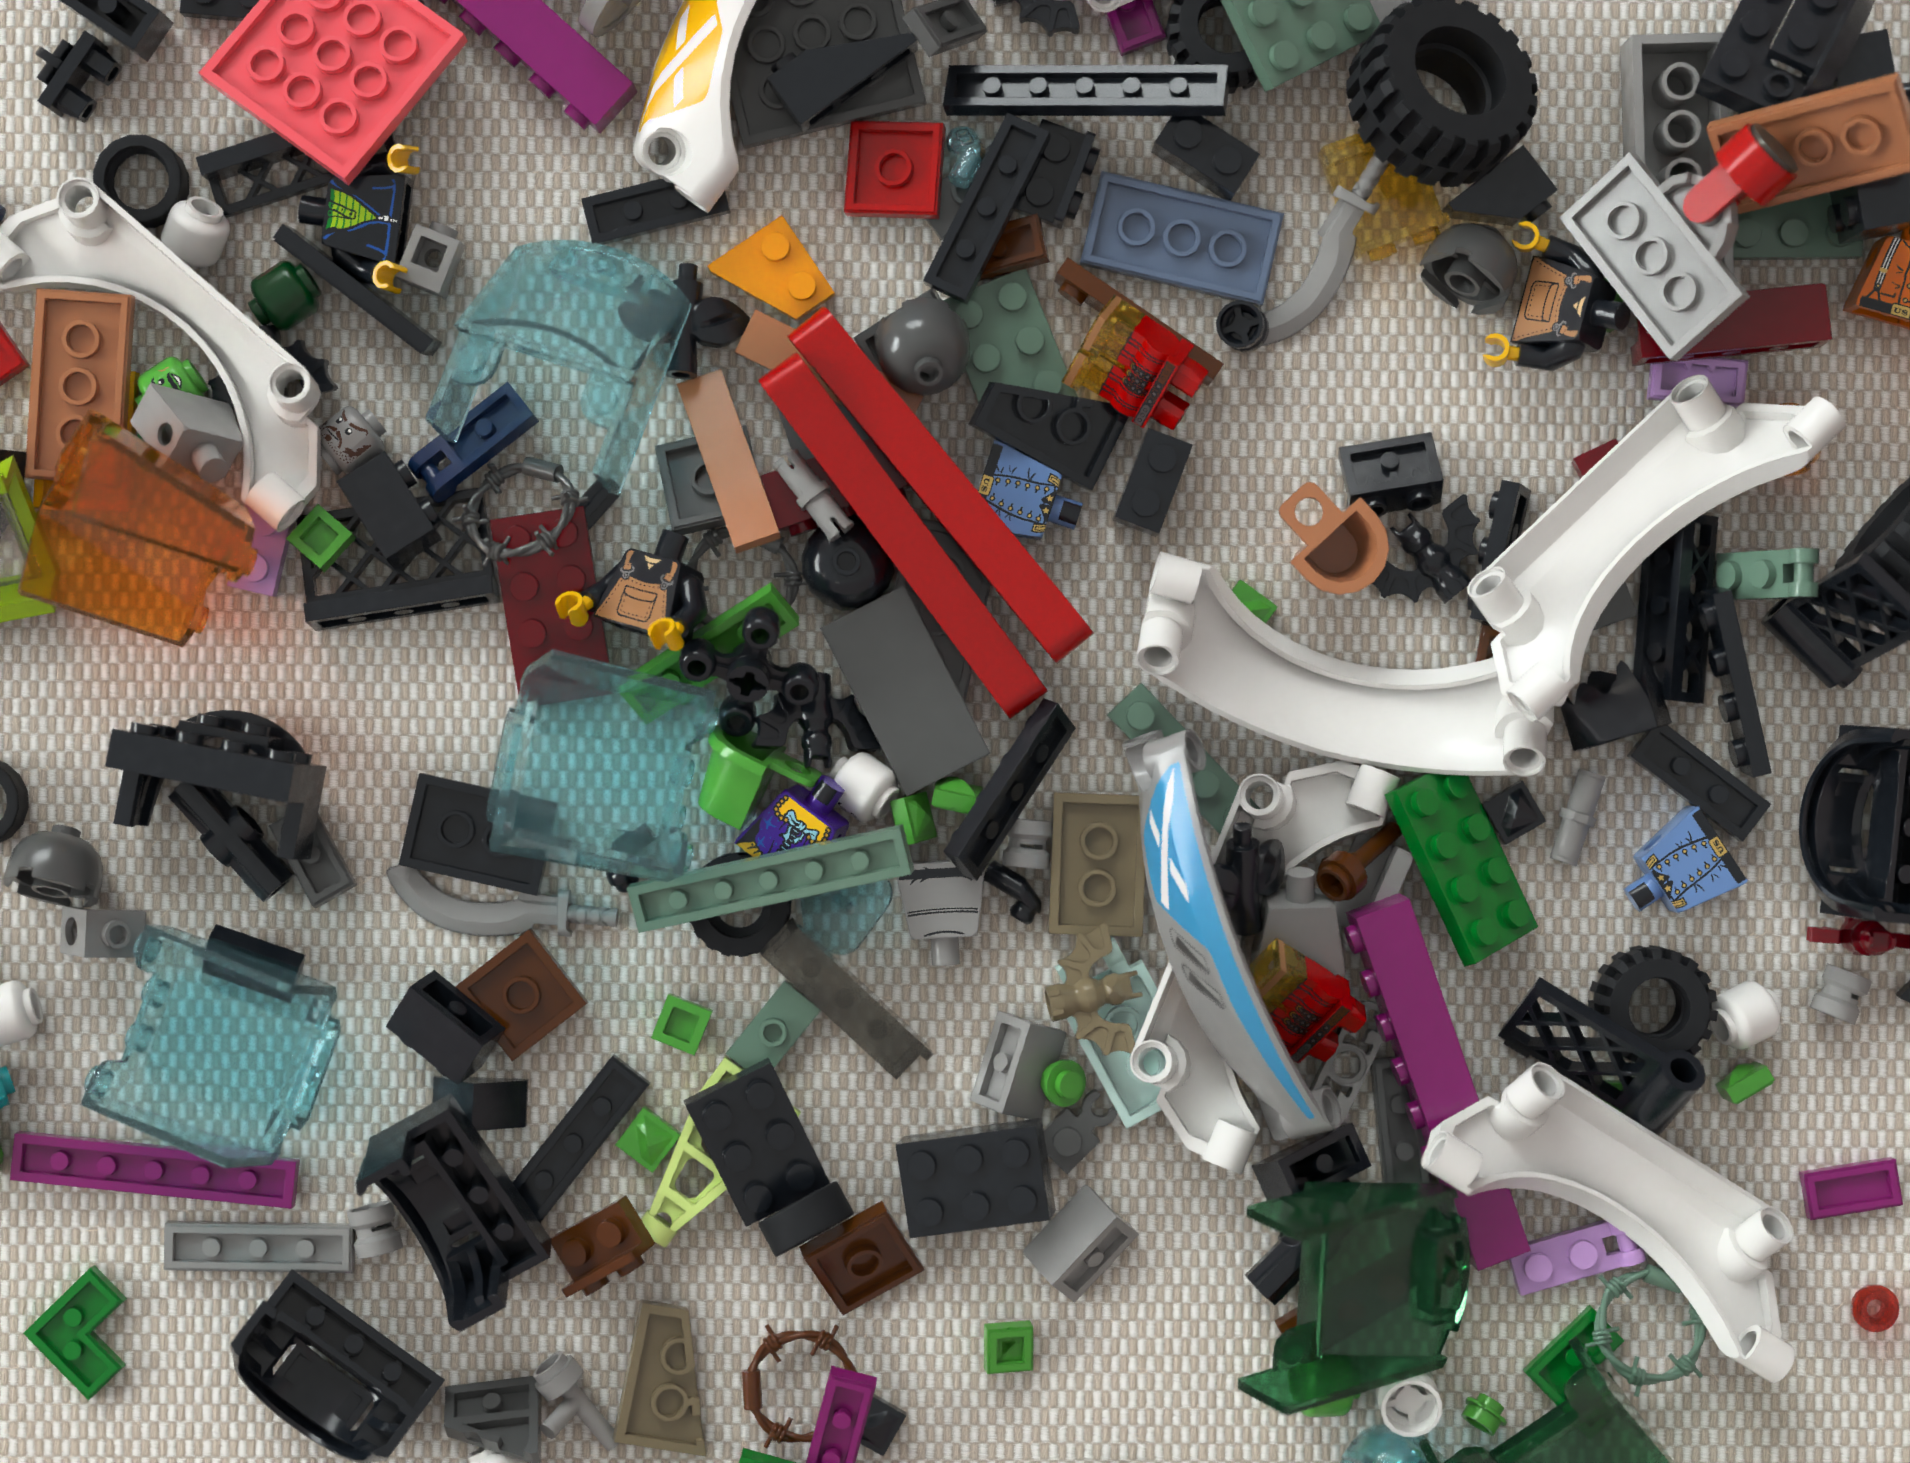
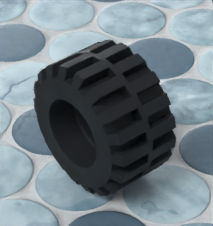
M1175 0L1171 6L1165 35L1168 37L1166 48L1168 55H1173L1175 59L1174 65H1228L1230 71L1228 94L1235 93L1238 87H1243L1246 90L1254 86L1258 77L1245 50L1236 53L1216 51L1205 43L1199 32L1198 24L1202 14L1212 8L1223 6L1221 0Z
M1639 945L1629 947L1630 951L1627 953H1616L1612 956L1614 961L1610 965L1603 964L1597 972L1602 974L1598 982L1592 981L1590 991L1595 992L1594 1000H1588L1590 1008L1665 1053L1672 1050H1684L1695 1056L1702 1049L1698 1045L1700 1040L1703 1038L1709 1041L1713 1031L1707 1029L1710 1020L1717 1022L1718 1011L1712 1009V1002L1718 1000L1716 991L1708 987L1711 979L1706 972L1700 971L1697 968L1699 964L1693 959L1683 956L1682 953L1660 946L1649 945V947H1643ZM1653 978L1663 979L1668 982L1675 995L1674 1014L1662 1029L1652 1033L1641 1032L1635 1028L1629 1015L1631 996L1635 989L1643 982ZM1621 1051L1622 1056L1632 1062H1645V1060L1630 1051Z

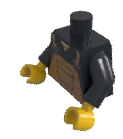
M1523 221L1518 223V226L1533 231L1535 234L1534 240L1527 245H1522L1512 240V244L1520 252L1527 253L1536 249L1541 251L1542 254L1541 257L1534 255L1532 257L1510 340L1517 347L1509 346L1507 338L1501 334H1490L1485 338V343L1500 345L1504 352L1499 356L1485 354L1483 355V360L1491 367H1500L1507 360H1512L1515 366L1555 371L1580 359L1585 352H1597L1602 348L1607 329L1624 330L1630 320V308L1625 302L1614 301L1616 290L1609 282L1604 280V275L1582 247L1550 235L1548 239L1540 236L1535 224Z
M663 529L654 554L630 548L624 553L621 561L600 581L581 593L568 591L559 595L555 601L559 618L565 619L569 616L572 625L581 627L588 621L587 611L594 612V617L616 628L650 637L656 650L661 649L665 643H667L672 651L681 650L683 645L693 638L694 628L708 613L703 573L681 562L689 538Z

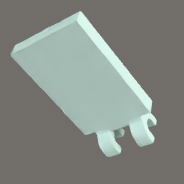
M1110 936L1113 949L1111 953L1103 957L1109 969L1092 978L1100 980L1111 973L1121 974L1137 970L1138 974L1130 977L1133 993L1142 992L1143 996L1126 1000L1119 1005L1104 1004L1097 1012L1106 1021L1129 1024L1136 1043L1157 992V987L1143 961L1140 959L1128 965L1113 936ZM1058 964L1055 968L1062 982L1065 983V971ZM1070 1016L1067 1020L1076 1034L1077 1022L1074 1017ZM1087 1039L1078 1040L1126 1129L1161 1111L1156 1102L1161 1088L1151 1083L1143 1082L1134 1075L1130 1066L1131 1054L1124 1051H1115L1104 1056L1098 1045L1093 1041ZM1153 1049L1146 1054L1143 1062L1146 1072L1154 1076L1163 1071L1166 1059L1161 1050Z

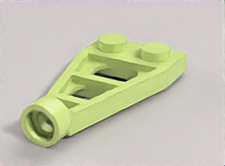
M725 1056L699 1092L744 1069ZM793 1106L797 1116H799L801 1111ZM690 1114L652 1206L641 1218L654 1242L663 1247L669 1245L677 1234V1230L727 1190L711 1156L702 1147V1138ZM694 1158L711 1170L714 1178L697 1197L688 1198L676 1189L675 1183L685 1163L689 1159ZM658 1213H667L671 1217L672 1223L670 1224Z

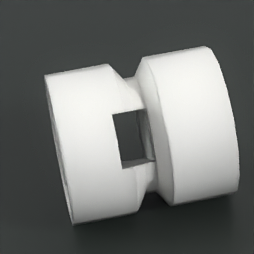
M1403 1353L1387 1357L1378 1365L1373 1375V1389L1385 1425L1393 1433L1403 1437H1418L1427 1434L1437 1426L1442 1416L1443 1404L1429 1366L1421 1358Z

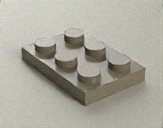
M1053 792L1048 933L1085 934L1092 932L1100 923L1105 922L1108 925L1110 936L1143 937L1145 867L1141 843L1139 795Z

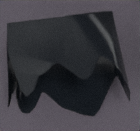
M1643 654L1641 685L1628 665L1620 660L1617 665L1616 674L1591 671L1587 684L1584 682L1578 686L1575 705L1567 696L1566 701L1560 707L1573 751L1589 749L1672 723L1655 669L1652 664H1647Z

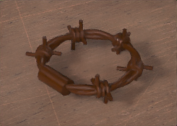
M767 1324L765 1328L770 1335L767 1338H763V1344L758 1348L748 1369L742 1371L744 1410H750L760 1427L769 1435L764 1444V1447L767 1449L772 1439L779 1444L781 1442H811L814 1431L802 1435L788 1431L793 1420L791 1417H788L783 1426V1424L779 1425V1422L773 1423L760 1412L763 1406L760 1369H757L758 1364L770 1353L776 1362L779 1363L781 1359L776 1352L782 1349L784 1344L797 1339H805L815 1343L810 1355L814 1356L818 1347L824 1351L829 1350L843 1362L844 1369L857 1372V1370L848 1358L844 1348L834 1339L839 1328L838 1325L834 1326L831 1334L825 1330H821V1332L814 1330L785 1331L775 1334L770 1325Z

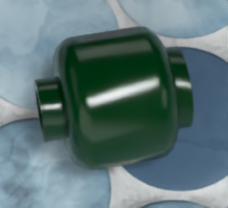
M281 261L251 281L250 287L254 299L249 301L248 305L263 326L271 322L277 329L287 331L318 311L319 302L317 297L322 295V292L302 263L295 266L289 261Z

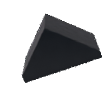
M434 1076L433 1103L452 1093L477 1131L527 1126L528 1079L468 1077L457 1086L445 1076Z

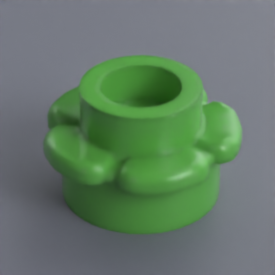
M1482 1393L1478 1395L1477 1399L1473 1397L1466 1398L1465 1403L1467 1406L1461 1416L1468 1423L1494 1436L1500 1425L1506 1426L1507 1421L1501 1416L1504 1407L1500 1403Z

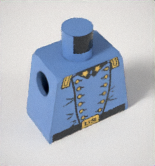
M994 440L978 492L1015 537L1041 540L1047 521L1074 530L1083 505L1081 502L1056 495L1062 474L1008 445Z
M1687 805L1634 854L1633 858L1644 876L1624 888V892L1639 912L1658 899H1661L1669 911L1680 913L1742 886L1748 880L1699 806Z

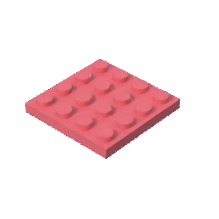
M259 0L199 71V74L213 88L349 186L466 45L468 40L462 31L418 0Z

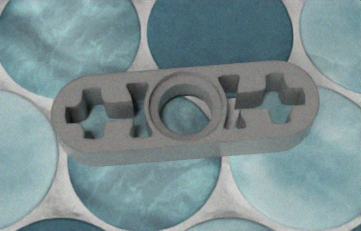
M1370 1000L1359 1001L1365 1005L1366 1014L1369 1009L1375 1011L1373 1014V1019L1375 1020V1016L1380 1014L1377 1003ZM1339 1027L1336 1032L1339 1042L1336 1053L1326 1062L1322 1061L1309 1088L1310 1091L1324 1087L1332 1089L1330 1085L1323 1084L1326 1076H1329L1335 1083L1341 1086L1350 1087L1346 1095L1338 1089L1335 1093L1341 1109V1124L1346 1119L1383 1042L1377 1028L1376 1030L1367 1029L1361 1039V1042L1370 1044L1365 1053L1357 1045L1343 1042L1347 1033L1355 1039L1359 1030L1356 1033H1349ZM1352 1051L1358 1056L1359 1069L1353 1076L1341 1077L1335 1073L1333 1062L1339 1053Z

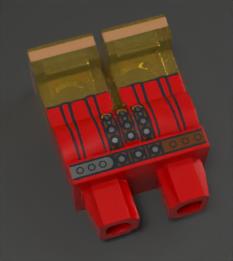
M1114 294L1095 318L1062 383L1077 392L1082 386L1108 400L1120 413L1133 417L1132 422L1143 429L1150 419H1153L1159 424L1174 430L1190 404L1170 392V388L1174 386L1193 398L1209 371L1189 357L1195 346L1184 338L1179 341L1171 331Z
M1275 938L1250 964L1251 975L1291 1059L1299 1064L1308 1055L1326 1062L1336 1053L1339 1046L1338 1034L1333 1032L1337 1026L1349 1033H1356L1366 1023L1365 1005L1351 996L1349 980L1338 974L1335 976L1328 969L1278 938ZM1273 961L1274 967L1270 970L1268 965Z

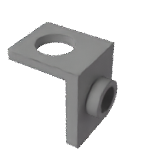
M63 906L60 953L84 958H142L144 956L146 912L143 910H89ZM74 920L77 924V938L75 943L72 939V925Z

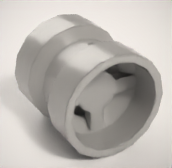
M1017 818L1007 834L1009 842L1008 847L1003 850L1002 865L1049 869L1050 854L1046 851V840L1052 835L1053 822ZM1020 843L1033 844L1034 848L1020 847Z
M1827 964L1822 975L1826 985L1822 988L1821 992L1814 995L1810 1008L1855 1025L1860 1013L1857 1007L1859 1003L1858 998L1868 994L1872 981L1837 966Z
M391 1200L376 1202L347 1211L349 1226L356 1230L357 1240L354 1243L357 1259L375 1257L403 1248L400 1232L394 1229L392 1220L396 1213Z

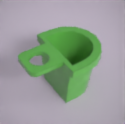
M719 724L713 726L708 737V743L712 747V752L698 804L709 815L741 830L754 817L774 772L811 788L815 786L822 775L819 770L811 766L805 768L803 762L785 754L784 752L787 748L785 746L777 750L753 749L752 743L755 741L757 733L750 731L744 736L735 737L726 734Z

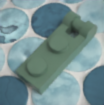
M1790 548L1784 550L1716 553V587L1719 586L1732 590L1734 601L1818 597V582H1814V564L1819 563V549Z

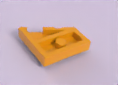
M782 215L707 266L716 277L722 278L744 290L745 293L761 302L769 304L795 321L800 320L835 296V292Z

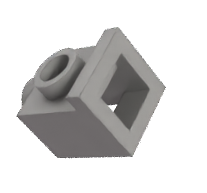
M434 221L431 222L429 228L416 223L399 264L406 267L408 271L407 273L400 271L395 276L405 284L446 300L449 294V286L466 247L461 241L456 239L458 231ZM435 251L441 252L443 255L441 264L438 267H430L427 263L428 256Z

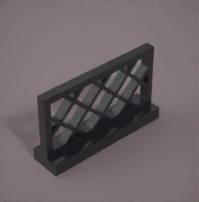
M479 488L455 491L451 497L442 502L433 501L430 495L416 497L418 502L427 498L433 508L443 506L438 512L442 522L434 527L437 529L442 524L460 537L444 559L429 548L423 551L439 563L428 579L416 581L404 572L414 558L394 570L385 557L378 553L379 548L375 542L370 547L356 537L353 542L367 551L351 573L334 562L331 567L345 576L346 579L335 593L318 596L316 579L322 573V570L316 565L314 567V563L300 552L306 603H303L305 622L315 631L501 603L492 559L489 560L486 567L482 566L483 570L462 573L451 565L466 543L481 553L482 563L486 558V553L470 538L466 530L463 533L445 519L456 504L467 503ZM484 495L478 509L480 519L487 518ZM353 507L327 511L339 522L350 521L346 528L351 533L361 522ZM308 514L298 517L296 520L297 526ZM488 523L480 524L478 528L480 538L482 540L488 538L490 541ZM375 557L393 570V572L382 586L369 588L358 577ZM446 569L454 574L441 577ZM400 576L408 581L395 584ZM353 584H356L358 587L361 588L359 590L348 591Z

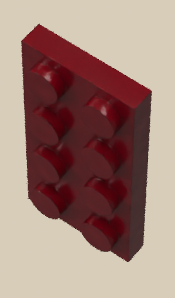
M585 505L575 508L571 521L556 540L559 549H551L554 556L551 557L545 550H542L531 556L507 558L509 561L508 565H505L503 560L497 562L520 706L615 691L604 622L594 617V612L587 611L589 616L587 623L584 626L576 627L571 624L569 616L565 619L559 618L555 606L556 599L562 593L568 591L581 593L597 582ZM563 509L491 519L490 526L493 541L503 543L506 537L510 536L511 539L506 547L509 549H515L537 540L534 532L538 531L539 534L542 532L539 529V525L542 524L548 531H551L558 525Z

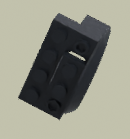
M1741 0L1700 78L1695 93L1741 114L1829 91L1851 53L1869 17L1875 0H1795V2L1794 0ZM1771 59L1790 66L1806 76L1798 77L1772 64Z
M236 710L198 713L197 716L186 721L179 720V724L176 727L154 723L131 722L130 730L112 729L105 767L123 770L113 824L135 827V825L149 826L164 778L285 802L287 804L277 857L291 860L311 859L315 826L327 766L312 764V754L306 753L298 741L278 724L262 716ZM215 737L229 739H222L220 748L204 745L206 740ZM250 749H251L253 752H255L257 755H255V754H250V753H249V752H250Z
M1840 725L1838 739L1824 753L1808 781L1800 808L1799 840L1802 857L1810 881L1821 898L1820 913L1880 922L1910 924V729ZM1842 768L1866 770L1869 776L1839 771ZM1873 785L1874 791L1867 856L1864 861L1861 843L1862 818L1868 793ZM1829 866L1859 870L1856 873L1832 871Z
M452 1093L369 1138L366 1155L356 1180V1192L361 1196L370 1185L375 1183L404 1217L421 1244L438 1278L446 1302L449 1325L462 1332L506 1308L509 1280L549 1259L552 1240ZM476 1230L479 1231L480 1235L458 1247L452 1246L454 1242Z
M291 1269L267 1302L265 1300L262 1301L230 1343L234 1369L237 1375L264 1405L318 1445L357 1463L386 1462L445 1381L441 1376L293 1269ZM296 1344L294 1349L291 1351V1353L288 1355V1357L285 1359V1361L281 1364V1366L273 1375L272 1368L275 1366V1364L278 1362V1360L281 1358L284 1352L288 1349V1347L290 1345ZM308 1346H312L364 1383L368 1389L339 1371ZM373 1401L374 1407L357 1430H351Z

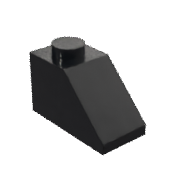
M1522 145L1499 163L1490 173H1486L1481 180L1476 181L1450 201L1441 211L1447 218L1513 226L1524 217L1527 222L1532 223L1552 207L1547 199L1558 189L1525 146Z
M1348 1123L1337 1129L1289 1146L1252 1165V1168L1270 1209L1298 1205L1372 1165L1353 1123Z

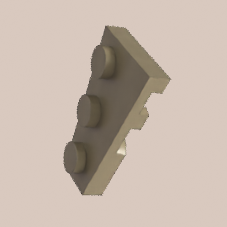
M640 1300L613 1433L615 1443L706 1456L701 1423L700 1399L695 1374L696 1366L690 1317L687 1307Z

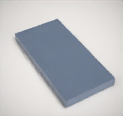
M1101 171L1079 265L1233 301L1243 300L1262 307L1284 213Z

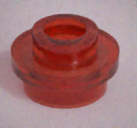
M1870 1284L1860 1288L1853 1296L1851 1314L1855 1322L1863 1329L1870 1332H1881L1889 1329L1896 1322L1899 1315V1302L1895 1294L1888 1288L1878 1284ZM1874 1299L1879 1300L1881 1304L1879 1312L1875 1315H1869L1867 1313L1868 1303Z

